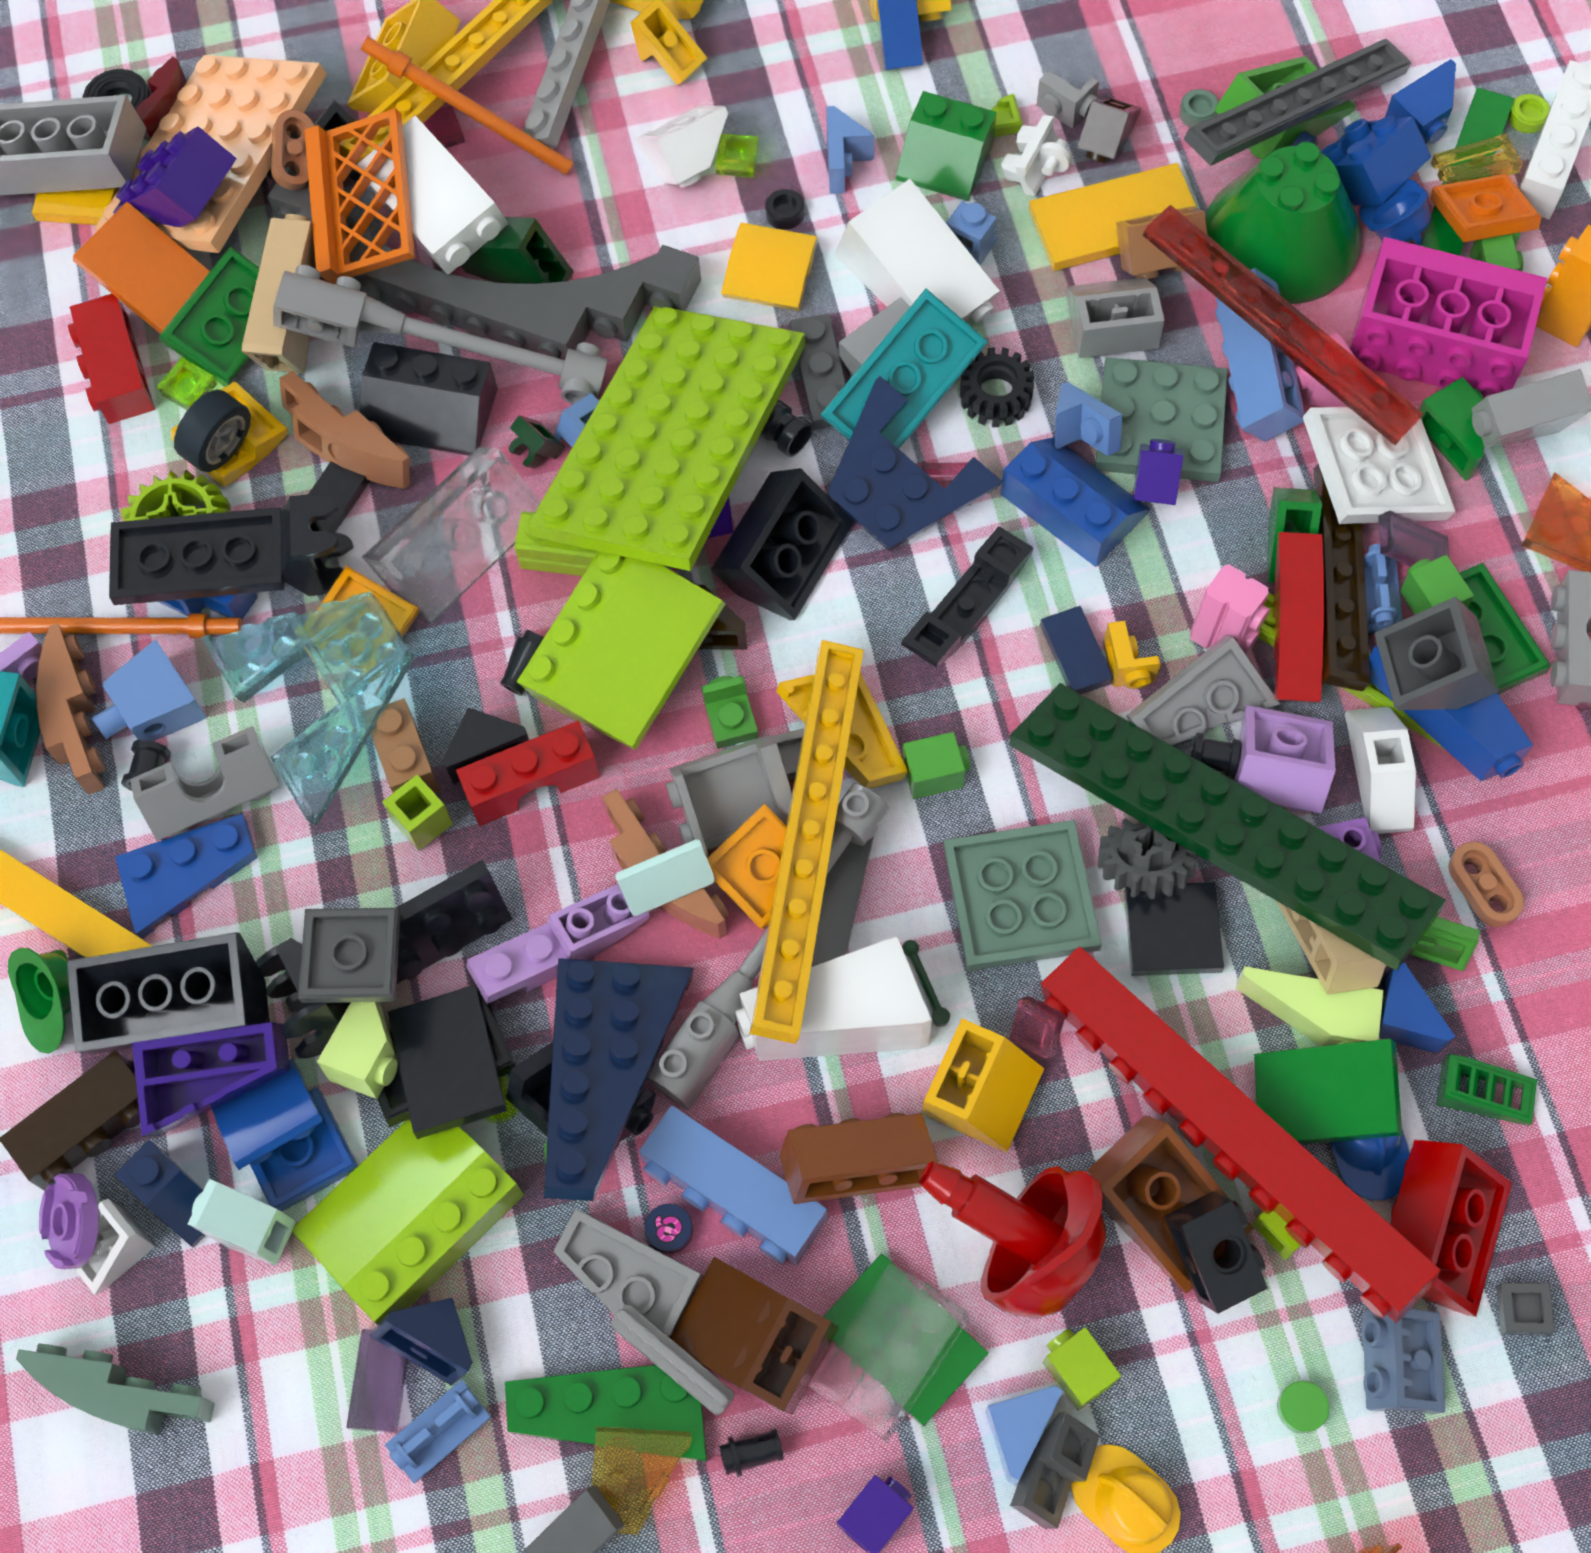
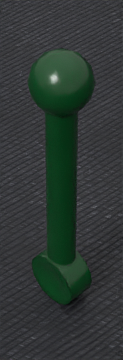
M907 940L903 943L902 949L905 956L910 957L933 1009L932 1022L938 1027H944L949 1023L950 1013L946 1008L941 1007L919 958L918 943L914 940Z

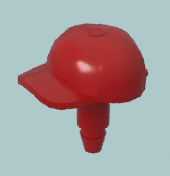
M934 1161L929 1162L923 1170L919 1184L941 1205L945 1204L952 1208L951 1214L953 1218L993 1241L981 1278V1292L985 1300L1001 1311L1014 1316L1037 1319L1056 1314L1072 1300L1094 1273L1099 1264L1101 1252L1106 1241V1226L1101 1213L1103 1194L1100 1182L1093 1175L1086 1171L1076 1170L1067 1172L1059 1166L1050 1167L1036 1175L1019 1196L1015 1198L977 1174L969 1178L962 1174L959 1169Z

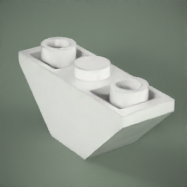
M1390 707L1347 710L1345 712L1348 735L1364 817L1367 819L1370 831L1375 830L1377 834L1412 831L1414 829L1416 768L1408 729Z

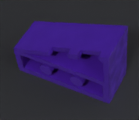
M269 1022L133 1042L142 1137L160 1136L289 1071L287 1039H285L282 1033L284 1024Z

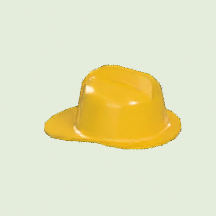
M1109 1444L1097 1446L1086 1481L1072 1482L1071 1490L1075 1503L1093 1524L1126 1552H1161L1172 1543L1179 1530L1181 1512L1176 1495L1160 1476L1132 1452L1121 1446Z

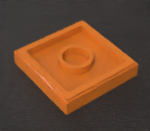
M1507 174L1432 187L1431 201L1463 243L1539 229L1541 215Z

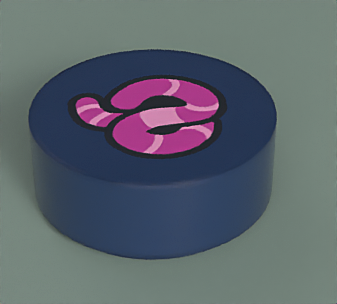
M660 1205L649 1213L645 1221L647 1240L655 1250L661 1253L674 1254L680 1252L689 1244L692 1238L693 1226L688 1213L678 1205Z

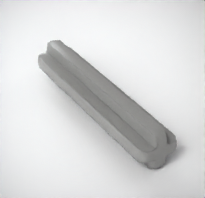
M626 1305L619 1310L611 1323L612 1329L714 1415L719 1416L730 1406L735 1394L728 1386L634 1307Z

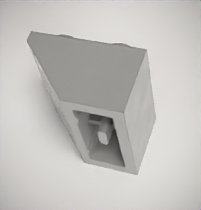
M1133 278L1066 286L1065 292L1079 358L1159 348L1164 326V316L1158 289L1148 279Z

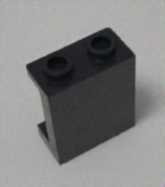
M553 1042L511 1069L506 1099L546 1136L548 1132ZM646 1089L637 1098L631 1111L629 1122L625 1130L622 1131L614 1151L621 1141L631 1134L634 1136L641 1134L653 1119L652 1109L656 1094L651 1089Z

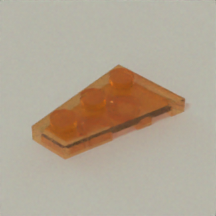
M1554 472L1521 546L1581 571L1591 572V499Z

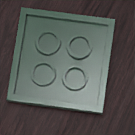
M1105 357L1101 402L1122 414L1120 451L1109 456L1096 449L1095 468L1099 471L1136 474L1140 444L1150 445L1151 439H1164L1176 442L1175 448L1182 449L1184 456L1180 479L1219 482L1222 462L1227 368Z
M1075 820L943 840L945 861L967 971L1069 956L1079 946L1087 953L1100 951L1102 943Z

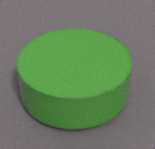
M1297 1381L1287 1386L1280 1393L1277 1401V1412L1282 1423L1290 1430L1297 1433H1310L1320 1428L1327 1420L1329 1402L1326 1394L1316 1384L1308 1381Z

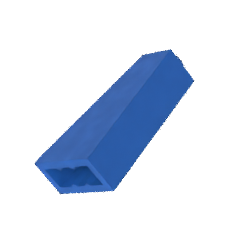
M1377 645L1369 656L1370 681L1393 701ZM1497 693L1459 709L1403 710L1480 781L1499 775L1500 778H1506L1522 768L1524 765L1522 759L1533 746V743Z

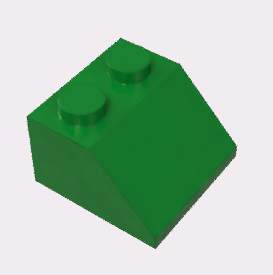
M923 91L909 122L896 173V180L906 182L908 179H911L918 187L969 201L994 143L997 112Z

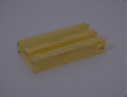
M1507 134L1434 154L1431 161L1432 167L1439 169L1437 174L1439 180H1445V184L1501 174L1512 175L1519 173L1523 165ZM1501 149L1504 150L1503 152L1496 153L1490 156L1484 155ZM1472 158L1469 162H1465L1452 167L1449 166L1450 164Z

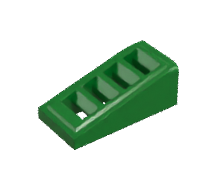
M1449 1053L1441 1064L1436 1105L1530 1126L1533 1120L1537 1079L1468 1057ZM1460 1075L1468 1077L1466 1093L1459 1091ZM1478 1079L1486 1081L1484 1098L1476 1096ZM1496 1083L1503 1084L1501 1104L1493 1102ZM1513 1087L1522 1089L1520 1110L1511 1108Z

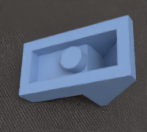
M826 106L830 194L845 193V177H852V161H870L874 159V135L835 106Z
M1069 382L1061 384L1055 419V448L1059 449L1081 439L1107 456L1120 451L1122 414Z

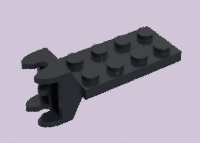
M317 494L290 496L283 510L280 507L111 522L109 599L113 605L285 590V583L308 596L328 594L343 568H328L325 566L326 561L332 557L343 556L352 550L354 545L351 539L344 534L322 531L318 520H327L337 513L339 508L332 498Z
M483 860L396 907L401 912L396 985L405 979L414 978L423 969L445 957L455 955L464 946L484 935L496 932L502 925L513 920ZM290 938L267 951L256 963L264 977H269L279 971L286 970L283 974L274 978L267 986V995L270 998L288 996L285 1003L289 1011L297 1012L282 1027L285 1039L301 1037L310 1031L316 1030L313 1034L305 1037L295 1048L299 1058H312L321 1055L351 1002L301 1003L298 999L302 944Z

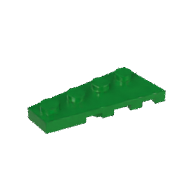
M656 1365L505 1381L507 1431L510 1434L571 1443L577 1442L597 1445L599 1447L618 1448L707 1462L702 1404Z

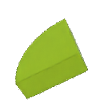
M1010 94L1000 98L997 101V105L991 109L997 112L994 137L1017 134L1023 123L1015 95Z

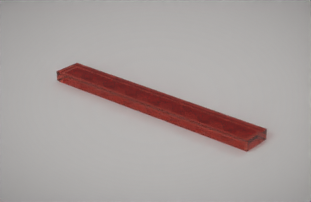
M1169 205L1146 226L1142 234L1144 238L1396 446L1424 415L1172 205Z

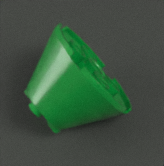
M1302 142L1297 146L1283 147L1267 155L1225 186L1215 196L1205 216L1210 256L1208 261L1224 282L1229 283L1256 268L1277 282L1282 304H1300L1313 301L1337 289L1352 273L1361 250L1362 233L1360 223L1338 171L1332 161L1322 154L1319 148L1311 142Z

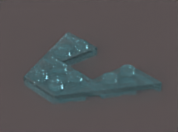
M370 591L353 595L345 601L339 602L335 600L320 604L321 609L300 615L294 611L268 618L260 625H253L251 623L242 625L241 631L215 638L208 634L201 638L234 696L243 703L306 654H309L339 703L270 757L306 820L315 826L320 823L375 728L377 720L383 714L415 659V655L381 602Z

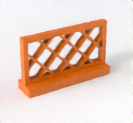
M395 108L328 131L323 130L319 125L304 129L315 263L321 277L329 283L336 284L337 278L341 276L354 277L415 258L401 113ZM390 125V134L381 147L372 142L380 128ZM352 137L357 138L358 141L346 158L341 156L339 142ZM370 146L377 153L366 170H363L356 163L366 148ZM389 158L393 161L394 169L386 181L382 182L375 175L386 159ZM353 169L361 174V177L348 194L343 189V182ZM372 181L381 188L369 206L359 201V199ZM392 194L397 197V206L387 219L378 212L389 195ZM357 205L365 210V212L351 230L347 227L346 218L354 206ZM374 217H376L384 225L371 243L362 235ZM396 230L400 233L401 248L385 252L381 248L391 233ZM358 241L368 246L359 261L350 263L349 254Z

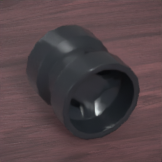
M778 400L760 436L767 441L774 440L781 452L788 457H793L809 441L813 432V424L802 416H794L792 408L783 401Z

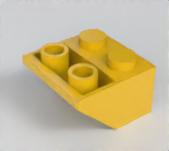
M961 1018L923 1101L922 1114L1008 1153L1044 1068L1004 1036Z

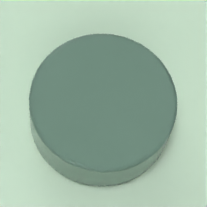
M1192 90L1182 98L1179 110L1180 119L1188 127H1193L1218 115L1214 109L1218 105L1219 100L1213 93L1207 90Z

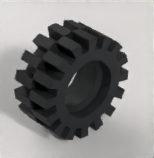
M995 347L988 348L987 356H984L982 351H980L961 374V406L963 410L968 408L967 415L971 419L978 414V423L984 426L987 419L992 420V427H999V420H1004L1005 426L1012 425L1013 416L1019 421L1024 417V410L1028 412L1031 406L1034 372L1030 371V363L1027 359L1021 363L1022 355L1018 352H1015L1012 357L1008 356V348L1002 347L1001 354H995ZM990 379H1001L1011 384L1012 391L1006 395L994 396L983 391L981 385Z

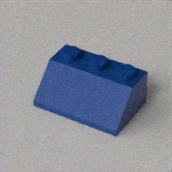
M1055 437L1030 442L1003 469L1000 495L1095 567L1137 526L1150 510L1142 502L1134 500L1130 493L1067 446L1056 449Z

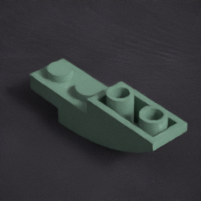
M41 1343L37 1345L36 1352L18 1349L16 1360L49 1392L69 1405L110 1423L135 1431L159 1435L163 1416L209 1423L211 1421L215 1403L200 1397L201 1388L173 1384L171 1392L153 1390L154 1381L135 1377H126L125 1379L127 1370L113 1364V1355L84 1350L82 1358L66 1356L67 1348Z

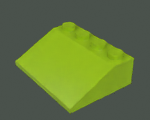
M598 551L518 678L517 683L539 702L576 721L579 720L580 723L636 750L719 616L725 603L663 565Z
M408 1119L294 1226L292 1232L345 1292L378 1325L390 1312L410 1308L524 1194L517 1183L460 1126L417 1139L413 1133L411 1119Z

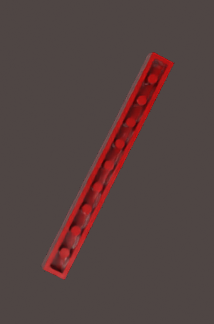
M1080 946L1041 982L1044 997L1042 1004L1053 1018L1060 1023L1066 1019L1077 1029L1075 1032L1076 1037L1089 1051L1095 1053L1099 1049L1111 1061L1108 1065L1119 1079L1126 1084L1133 1081L1145 1092L1142 1095L1144 1100L1156 1113L1163 1116L1167 1112L1180 1124L1177 1127L1179 1133L1192 1146L1198 1148L1202 1144L1215 1157L1212 1161L1223 1175L1232 1181L1238 1177L1251 1189L1248 1195L1261 1210L1267 1214H1270L1272 1211L1276 1212L1287 1223L1285 1226L1286 1231L1299 1245L1307 1248L1309 1245L1314 1247L1325 1258L1322 1261L1324 1267L1337 1280L1345 1283L1347 1280L1352 1282L1363 1293L1360 1296L1362 1302L1375 1315L1380 1318H1384L1387 1315L1397 1323L1437 1282L1440 1269Z

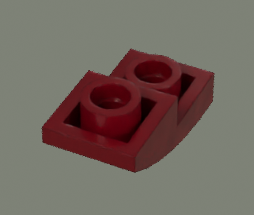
M173 56L147 80L152 94L135 109L146 127L143 139L148 142L159 127L161 119L173 107L178 92L187 82L178 59Z

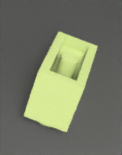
M351 1002L317 1063L330 1082L378 1099L384 1086H388L396 1075L398 1067L396 1050L381 1004L379 1002Z

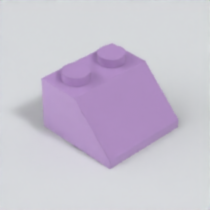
M1246 705L1239 739L1241 740L1240 755L1234 781L1277 805L1285 806L1295 811H1311L1322 814L1336 771L1333 721Z

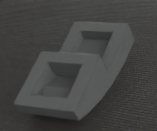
M1059 1412L1034 1449L1016 1487L1010 1506L1044 1529H1058L1072 1482L1086 1481L1100 1435L1067 1412Z

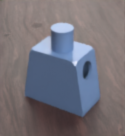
M157 640L147 645L104 681L102 686L114 705L92 717L106 740L129 727L138 740L155 741L207 718Z

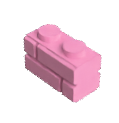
M1230 564L1223 566L1204 593L1190 631V639L1207 649L1225 635L1234 637L1243 652L1248 653L1261 633L1258 629L1270 612V609L1264 606L1269 594L1268 587L1253 578L1246 579L1245 573Z

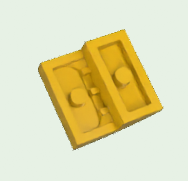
M740 222L721 291L722 296L800 311L807 276L810 277L817 236Z
M236 382L220 390L225 391L248 408L251 414V423L245 440L233 457L219 469L207 472L223 488L251 470L270 454L288 434V429ZM178 425L171 428V440L173 442Z

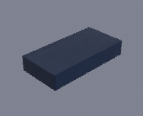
M1081 606L1041 619L1040 627L1067 687L1079 694H1084L1112 684V673Z

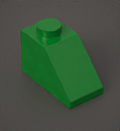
M1461 377L1424 399L1419 409V414L1429 440L1465 481H1468L1473 477L1484 452L1482 438L1476 434L1473 428V412L1471 408L1482 401L1484 397L1479 390L1472 388L1464 377Z
M1273 487L1268 524V582L1275 583L1279 532L1318 534L1322 502L1316 490Z

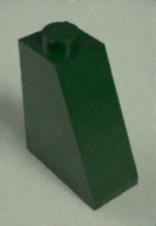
M505 217L509 224L494 239L485 243L461 265L466 273L492 282L513 284L569 281L574 272L536 218Z

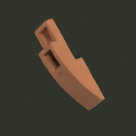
M294 371L279 378L282 407L292 415L294 437L305 447L329 463L332 461L343 468L366 476V480L400 489L410 486L409 466L411 461L409 455L402 446L395 445L390 441L375 422L368 421L357 410L344 417L338 407L327 403L310 382H304Z
M55 623L49 626L38 664L36 698L39 726L45 749L59 765L70 763L75 779L90 795L105 789L100 775L101 772L106 771L104 761L96 747L91 748L87 738L93 735V730L86 714L96 711L91 695L97 693V689L88 670L82 671L78 660L84 658V653L78 639L74 634L67 636L61 626Z
M617 788L602 797L606 814L620 834L611 839L609 843L613 857L623 870L666 852L658 836L654 832L647 835L640 823L644 821V817L632 798L625 801ZM702 888L659 906L679 921L698 931L719 939L727 935L725 918L729 916V913L716 893L709 896L706 890Z

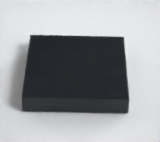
M1215 882L1187 883L1185 889L1174 886L1173 895L1169 897L1162 891H1156L1155 899H1149L1147 892L1140 891L1136 897H1131V888H1124L1131 976L1222 973L1224 961Z

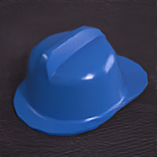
M1411 179L1402 184L1383 204L1362 205L1359 211L1361 221L1382 240L1384 237L1403 242L1413 241L1419 246L1423 243L1421 233L1432 221V215L1427 203L1428 193L1416 181Z
M1403 1129L1402 1136L1330 1142L1338 1171L1345 1185L1355 1194L1371 1201L1387 1200L1399 1194L1404 1177L1405 1162L1410 1156Z

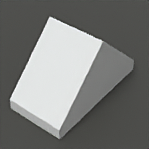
M110 1199L103 1200L98 1205V1235L95 1249L89 1261L81 1268L75 1269L94 1295L104 1291L156 1247L130 1213Z

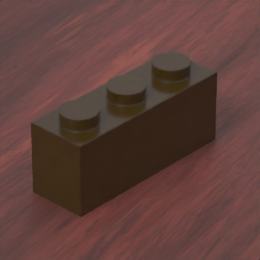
M114 1050L0 1137V1142L28 1181L45 1191L48 1184L56 1183L54 1180L56 1175L73 1173V1168L85 1159L95 1157L107 1150L112 1144V1139L124 1129L140 1124L135 1069L121 1054Z

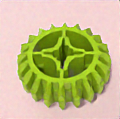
M170 470L167 479L164 480L153 475V484L148 487L139 483L140 494L138 496L127 495L130 507L120 509L121 517L124 521L231 512V505L228 499L223 496L221 489L215 483L210 484L208 479L202 474L195 478L192 473L186 470L178 478L177 474ZM183 504H193L202 508L196 509L195 506H184Z

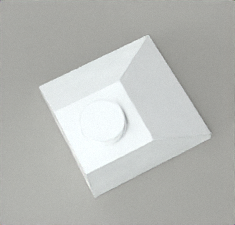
M700 105L636 137L635 140L665 183L679 184L681 188L700 180L701 176L699 173L711 167L728 112L725 106Z

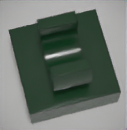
M518 415L510 426V429L518 438L511 442L509 451L512 454L521 455L526 447L529 449V454L522 463L525 467L533 469L538 467L542 462L543 456L557 459L566 447L538 420Z

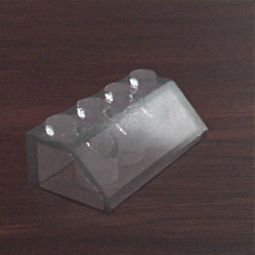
M479 447L367 551L362 558L393 593L418 607L419 614L428 622L433 623L515 545L522 511L535 513L541 501L499 448Z

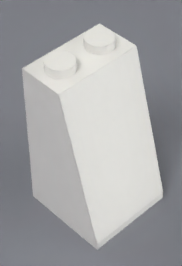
M414 116L403 125L413 238L442 270L449 275L457 267L463 265L485 243L494 239L509 223L495 202L425 125ZM373 150L357 166L366 170L377 151ZM387 158L375 177L385 182L394 169L393 161ZM372 181L369 184L370 188L377 194L381 187ZM392 194L389 195L383 204L390 213L397 206V197Z
M908 179L851 219L835 252L837 258L887 307L900 297L911 306L924 289L927 288L966 323L970 320L978 323L994 310L992 302L1000 292L911 179Z
M897 936L811 967L801 1032L796 1044L749 1034L758 987L739 993L742 1009L735 1011L739 1023L737 1026L746 1050L755 1048L759 1061L921 1049L929 1046L932 1019Z

